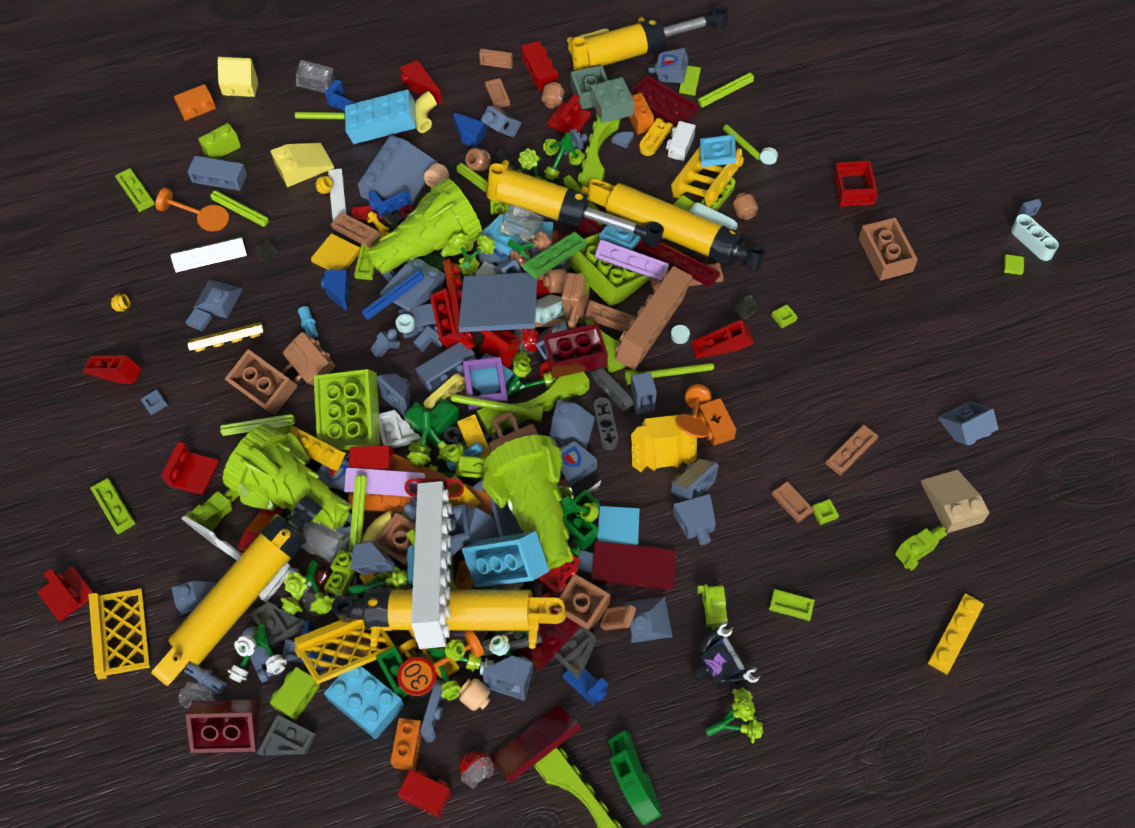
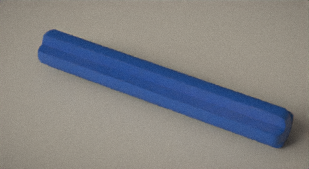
M417 270L361 311L364 318L370 319L424 279L423 274Z

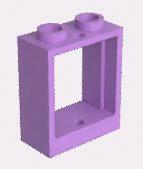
M489 356L480 360L471 358L463 361L462 370L466 396L507 403L508 399L501 357ZM496 368L500 393L473 396L469 371ZM468 404L469 411L484 408Z

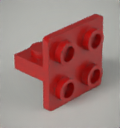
M574 94L568 103L562 102L547 122V126L563 133H570L571 129H576L577 133H580L591 117V112L581 109L580 96Z
M70 567L62 574L60 572L55 574L49 569L44 575L50 583L38 591L40 597L59 621H62L88 602L89 594H93L92 590L73 567Z

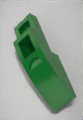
M624 730L608 740L613 755L609 760L629 805L642 825H647L662 816V812L649 774L642 770L630 732Z

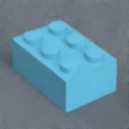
M362 666L341 674L324 692L327 699L375 740L404 707V703L399 696Z

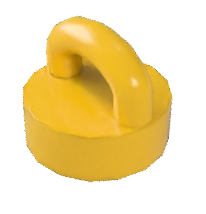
M411 639L400 645L397 651L400 657L405 656L407 659L417 657L415 649L418 645L415 640Z

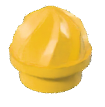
M327 176L318 178L315 183L317 191L321 194L329 193L333 188V182Z
M116 294L111 299V306L115 311L123 312L130 307V300L126 294Z

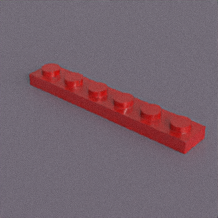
M447 259L443 262L458 341L470 350L475 347L474 333L459 332L458 328L463 280L460 276L461 269L458 264H454L450 259Z

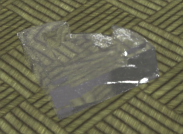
M304 592L302 601L306 611L312 616L317 617L318 613L310 610L311 603L316 600L315 594Z

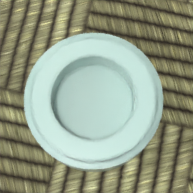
M770 147L764 148L760 154L761 161L768 165L774 164L778 157L777 151Z
M409 314L398 316L396 319L397 329L402 333L411 332L415 327L414 318Z
M677 325L673 327L671 339L675 343L683 344L688 341L690 331L686 326Z

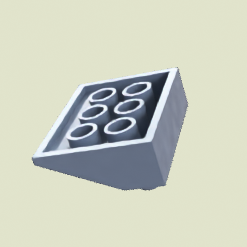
M390 135L358 183L360 195L362 198L370 200L368 193L375 190L383 202L407 190L411 199V203L407 205L412 206L426 184L424 180L425 171L432 164L438 162L408 141Z

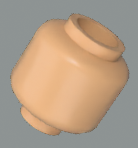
M438 163L432 164L424 173V180L429 187L435 186L446 178L449 179L447 168Z
M477 678L473 680L468 679L459 692V700L472 711L477 710L479 707L483 710L491 700L488 697L490 689Z

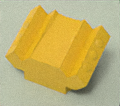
M678 415L645 419L642 422V426L637 427L631 434L632 466L642 472L646 466L655 471L661 467L675 466L678 468L682 462L687 465L692 462L694 463L697 459V437L690 436L678 428L675 423Z

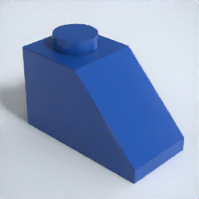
M454 113V126L461 142L467 146L478 148L486 135L485 123Z
M325 270L324 278L321 279L322 289L325 288L327 296L342 309L348 310L349 277L347 270Z

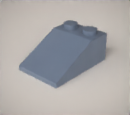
M416 258L404 265L385 286L380 295L383 296L419 270L423 274L424 279L393 301V303L410 312L428 301L430 295L442 290L445 274L437 268L426 264L423 260Z

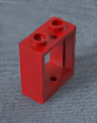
M871 162L836 163L833 176L840 207L874 205L878 192ZM864 176L866 189L844 190L842 177Z

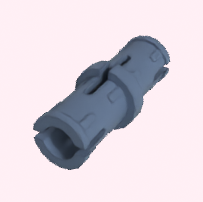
M193 662L186 666L188 669H185V673L198 680L200 685L209 687L218 695L225 690L223 686H227V683L213 675L210 669L206 670Z

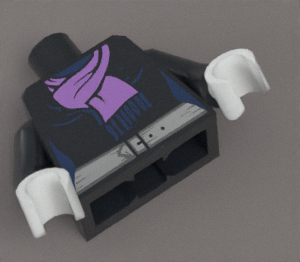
M724 620L720 628H715L704 635L698 647L699 652L696 654L701 665L691 670L697 681L708 676L712 682H717L720 685H737L747 681L754 683L760 676L753 677L751 672H755L757 668L752 667L747 673L745 672L747 668L728 638L732 633L733 627L725 630L723 627L727 625L728 621Z

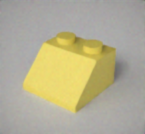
M218 57V80L222 94L255 97L259 82L251 58Z

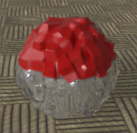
M516 329L513 332L514 335L522 339L517 352L524 351L531 355L534 351H537L535 344L540 335L536 329Z
M470 752L461 759L459 764L462 782L472 789L478 787V783L486 777L490 779L494 773L491 759L483 753Z

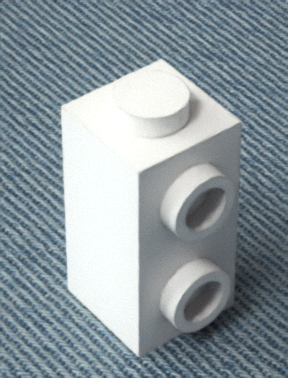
M679 121L678 126L673 128L672 140L669 139L666 149L669 150L668 157L681 161L685 160L694 139L696 125Z

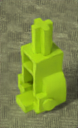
M229 489L223 495L217 491L202 506L198 505L193 511H189L186 517L212 531L220 523L221 519L232 511L231 503L240 495L232 489Z
M938 526L932 531L926 528L900 545L895 555L905 565L906 569L914 570L918 565L917 561L935 549L939 540L947 535L945 527Z
M706 584L698 586L696 588L697 594L702 593L707 628L711 627L712 630L720 628L724 620L728 621L723 585L707 586Z

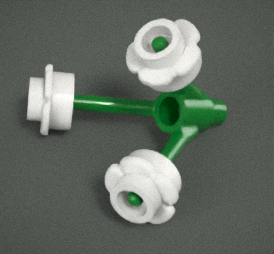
M258 624L257 630L254 631L252 637L247 635L241 636L235 642V649L238 654L245 657L240 666L233 664L231 670L228 669V672L231 673L229 678L241 683L242 679L247 680L246 676L249 672L244 667L256 647L261 648L264 646L270 657L266 661L268 673L278 674L285 669L284 666L287 661L281 655H274L269 646L265 632L266 625Z

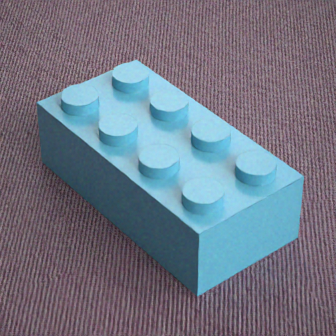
M409 90L345 106L346 133L353 144L417 128L415 101Z
M536 531L482 539L462 548L474 588L533 581L549 572Z

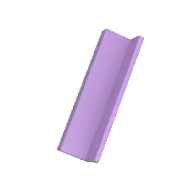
M600 240L594 257L661 281L669 266L668 263Z
M347 468L344 492H354L355 476L360 474L367 476L366 493L409 496L404 489L407 480L425 478V474ZM415 481L410 482L408 490L411 493H417L418 483Z

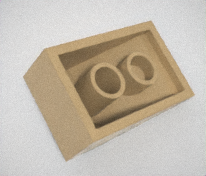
M959 470L921 480L942 526L946 529V533L983 523L988 516L989 511L981 495Z

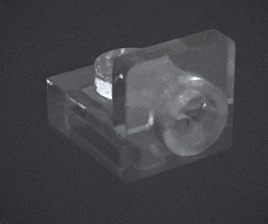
M187 682L186 686L180 691L179 703L184 708H189L192 700L214 701L217 694L209 687Z

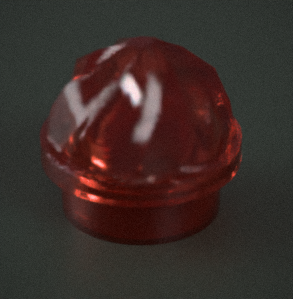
M321 568L314 573V579L319 590L324 589L331 576L330 573Z

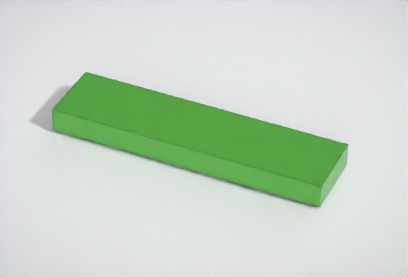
M574 231L525 262L523 269L534 279H537L585 248L587 241Z

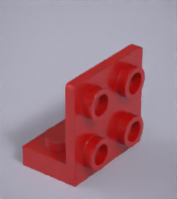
M509 330L479 331L485 337L480 352L484 355L487 353L496 358L501 357L502 365L510 369L522 339Z
M177 442L161 476L170 487L204 495L219 465V461L190 453L185 443Z
M573 554L572 562H566L560 567L550 569L546 574L536 578L547 588L542 595L544 598L554 597L557 593L560 594L567 585L565 581L569 577L572 578L578 571L577 565L580 560Z

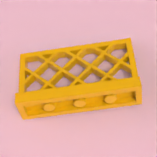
M142 588L99 596L98 593L89 594L94 669L98 680L107 678V675L150 668ZM138 595V602L133 608L125 603L129 597ZM115 600L118 604L110 611L105 608L104 601ZM121 606L130 610L123 619L115 614ZM133 613L140 617V621L135 627L126 622ZM111 617L120 621L113 631L106 627V623ZM123 625L132 629L125 638L117 634V631ZM135 632L142 636V640L137 646L128 641ZM113 636L122 641L115 650L108 646V642ZM125 644L133 648V651L127 658L118 653ZM137 651L144 655L143 663L135 664L130 659ZM115 655L123 660L119 667L110 668L109 662Z
M339 620L295 638V653L298 658H302L316 684H320L376 660V656L394 647V644L385 631H380L378 642L386 643V648L378 649L360 644L362 638L370 640L371 634L365 633L367 629L364 626L363 620H353L347 623ZM350 636L359 637L357 643L346 641V638ZM333 643L339 645L337 651L326 649L327 646ZM343 646L354 648L352 655L342 653ZM357 650L368 652V655L365 657L355 656ZM310 652L320 653L317 659L307 656ZM323 654L334 656L332 663L321 661ZM338 658L349 660L348 664L343 666L336 664ZM318 666L329 668L327 673L320 676L316 671Z

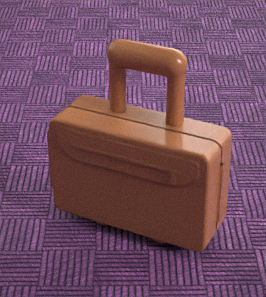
M568 273L562 293V303L569 329L576 328L578 321L583 322L589 299L585 276L582 274Z
M302 332L283 351V355L290 363L281 373L285 375L294 367L299 373L293 380L295 384L303 378L306 383L314 386V376L329 374L335 368V364L329 358L330 354L323 351L319 346L320 342Z
M511 411L494 417L491 422L499 438L488 444L489 451L491 453L500 445L516 438L538 435L535 426L530 424L519 429ZM510 419L515 431L503 436L498 424Z

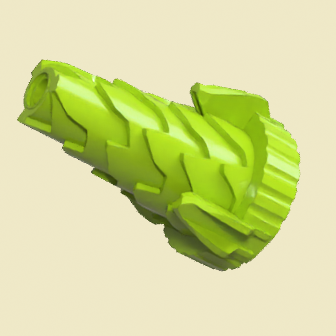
M446 178L431 187V191L422 198L416 209L394 231L379 240L380 243L367 250V253L376 270L383 274L392 271L406 261L409 263L435 250L442 249L440 254L443 258L461 254L462 252L459 249L455 251L449 248L450 243L448 240L456 233L462 232L468 235L469 243L465 245V251L468 252L472 250L474 241L479 239L478 237L483 231L477 215L465 195L451 179Z
M261 424L250 431L234 449L225 465L223 483L240 495V500L243 504L251 507L274 511L278 505L282 509L288 508L295 512L294 508L308 494L323 507L312 521L314 523L320 522L329 529L334 530V528L338 529L340 526L343 527L350 513L349 509L352 506L330 491V487L318 479L319 475L305 466V464L309 463L310 457L293 434H282L268 424Z
M527 435L500 445L487 456L482 485L487 494L500 508L505 507L508 502L511 512L516 516L518 524L524 533L537 532L548 569L550 570L573 560L566 540L569 538L564 524V513L560 502L562 501V495L557 484L560 481L563 461L561 450L557 447L554 439L543 435Z

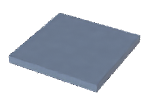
M529 273L464 276L459 332L535 328L538 278L534 279Z

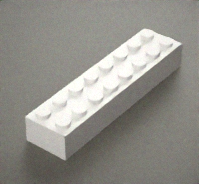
M443 481L419 483L417 487L411 625L419 649L446 647V637H450V627L447 624V619L450 618V607L447 605V600H451V592L447 584L451 582V572L448 569V565H451V553L448 552V548H452L451 535H449V531H452V521L449 519V515H452L453 511L452 503H448L449 492L448 489H444Z

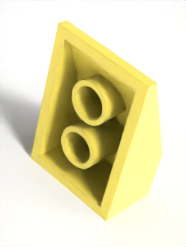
M321 143L285 144L270 150L275 166L287 187L334 168Z

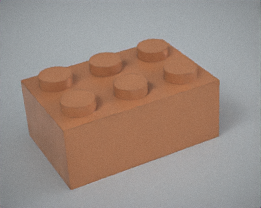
M896 217L862 226L858 239L880 281L913 272L918 259Z
M249 349L225 378L226 381L274 416L298 386Z

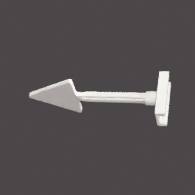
M186 516L181 518L217 548H220L235 560L242 555L241 552L225 541L219 540L212 531ZM289 564L282 568L259 595L261 600L267 603L286 579V573L291 569Z

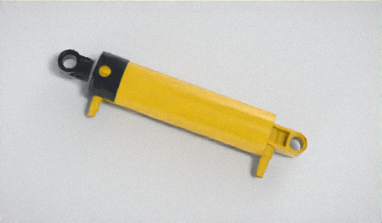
M598 179L590 180L587 194H590V201L606 207L607 214L643 226L650 222H657L663 226L664 232L662 237L705 255L726 266H730L734 260H742L746 268L750 270L760 269L765 250L754 245L746 247V244L742 243L743 234L741 232L712 222L625 184L618 183L616 186H613Z
M307 494L294 508L295 512L292 515L289 514V522L279 514H276L261 530L258 537L168 638V642L173 648L153 669L151 674L168 687L190 661L199 665L289 560L308 541V538L298 529L304 530L305 524L307 522L310 523L323 507Z
M369 588L365 593L364 599H351L345 595L337 597L332 603V610L342 622L363 620L365 628L371 631L370 645L371 647H376L380 631L413 630L411 625L413 589ZM450 589L451 600H447V605L450 607V618L447 619L450 631H529L528 642L530 649L536 648L539 623H561L567 615L561 599L532 597L531 590ZM349 606L347 611L341 612L344 607ZM554 608L561 609L557 614L551 613Z

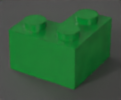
M444 398L432 411L416 402L404 415L405 421L410 425V428L422 437V412H430L431 428L441 441L444 438L445 430L448 427H454L460 420L459 409ZM428 431L426 440L437 446L438 443Z
M586 489L573 499L574 503L579 506L593 502L599 510V502ZM579 510L568 513L565 527L569 530V538L584 551L598 539L599 529L592 522H586L580 516Z
M394 646L376 656V659L394 693L402 699L409 694L400 688L397 680L398 670L404 662ZM424 653L418 656L427 659Z

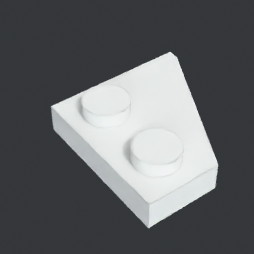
M395 410L379 414L383 446L389 445L394 449L419 441L420 435L416 434Z

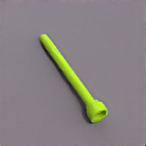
M707 363L637 372L633 369L625 370V380L627 385H631L632 376L638 373L651 372L652 378L711 371L714 369V364Z
M453 394L450 397L451 401L530 415L533 420L541 421L543 406L541 405L530 408Z

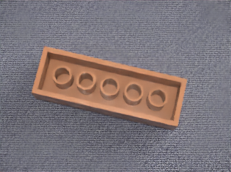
M674 266L669 272L666 271L661 279L662 283H657L653 291L654 294H650L645 302L646 306H641L637 313V319L633 318L628 326L630 329L628 331L624 330L620 337L622 342L616 348V352H618L616 361L634 371L637 369L683 301L693 276Z

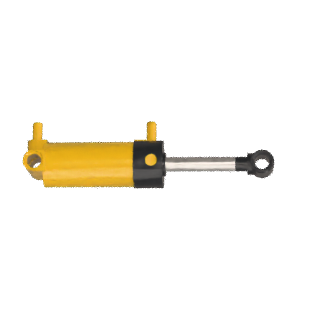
M718 5L707 16L663 27L658 18L649 20L640 18L637 24L587 38L582 36L573 40L572 37H569L567 43L569 44L568 50L573 57V71L601 65L605 66L664 50L666 47V37L708 25L715 28H724L728 24V8Z
M504 160L502 164H492L489 168L486 196L490 200L500 201L578 229L583 220L588 218L641 236L644 244L649 247L660 245L664 232L661 224L650 222L643 226L589 208L590 194H587L588 188L585 186L582 187L581 191L566 188L507 168L509 166L507 160Z

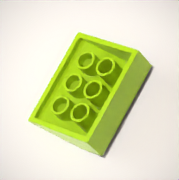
M600 233L584 239L587 241V245L571 256L570 267L577 274L582 272L589 286L611 307L624 301L652 278L594 258L600 243Z
M365 369L314 376L316 432L318 439L341 451H350V447L381 446L376 372Z

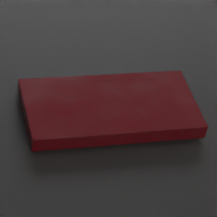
M648 75L630 91L631 95L642 93L651 112L667 123H672L674 127L678 126L679 121L687 123L700 108L696 103Z
M595 541L591 582L673 591L676 550Z
M557 705L495 752L489 759L506 780L512 783L579 731L581 727L577 721Z

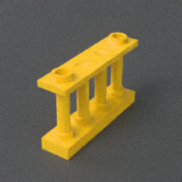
M699 147L671 184L673 197L679 199L685 192L705 197L706 206L710 208L713 202H716L719 194L737 169L742 166L744 161L742 150L738 148L736 151V163L726 164L725 167L718 165L702 167L701 150ZM706 169L720 174L714 179L698 173L700 170ZM696 180L711 186L708 190L690 186V184Z

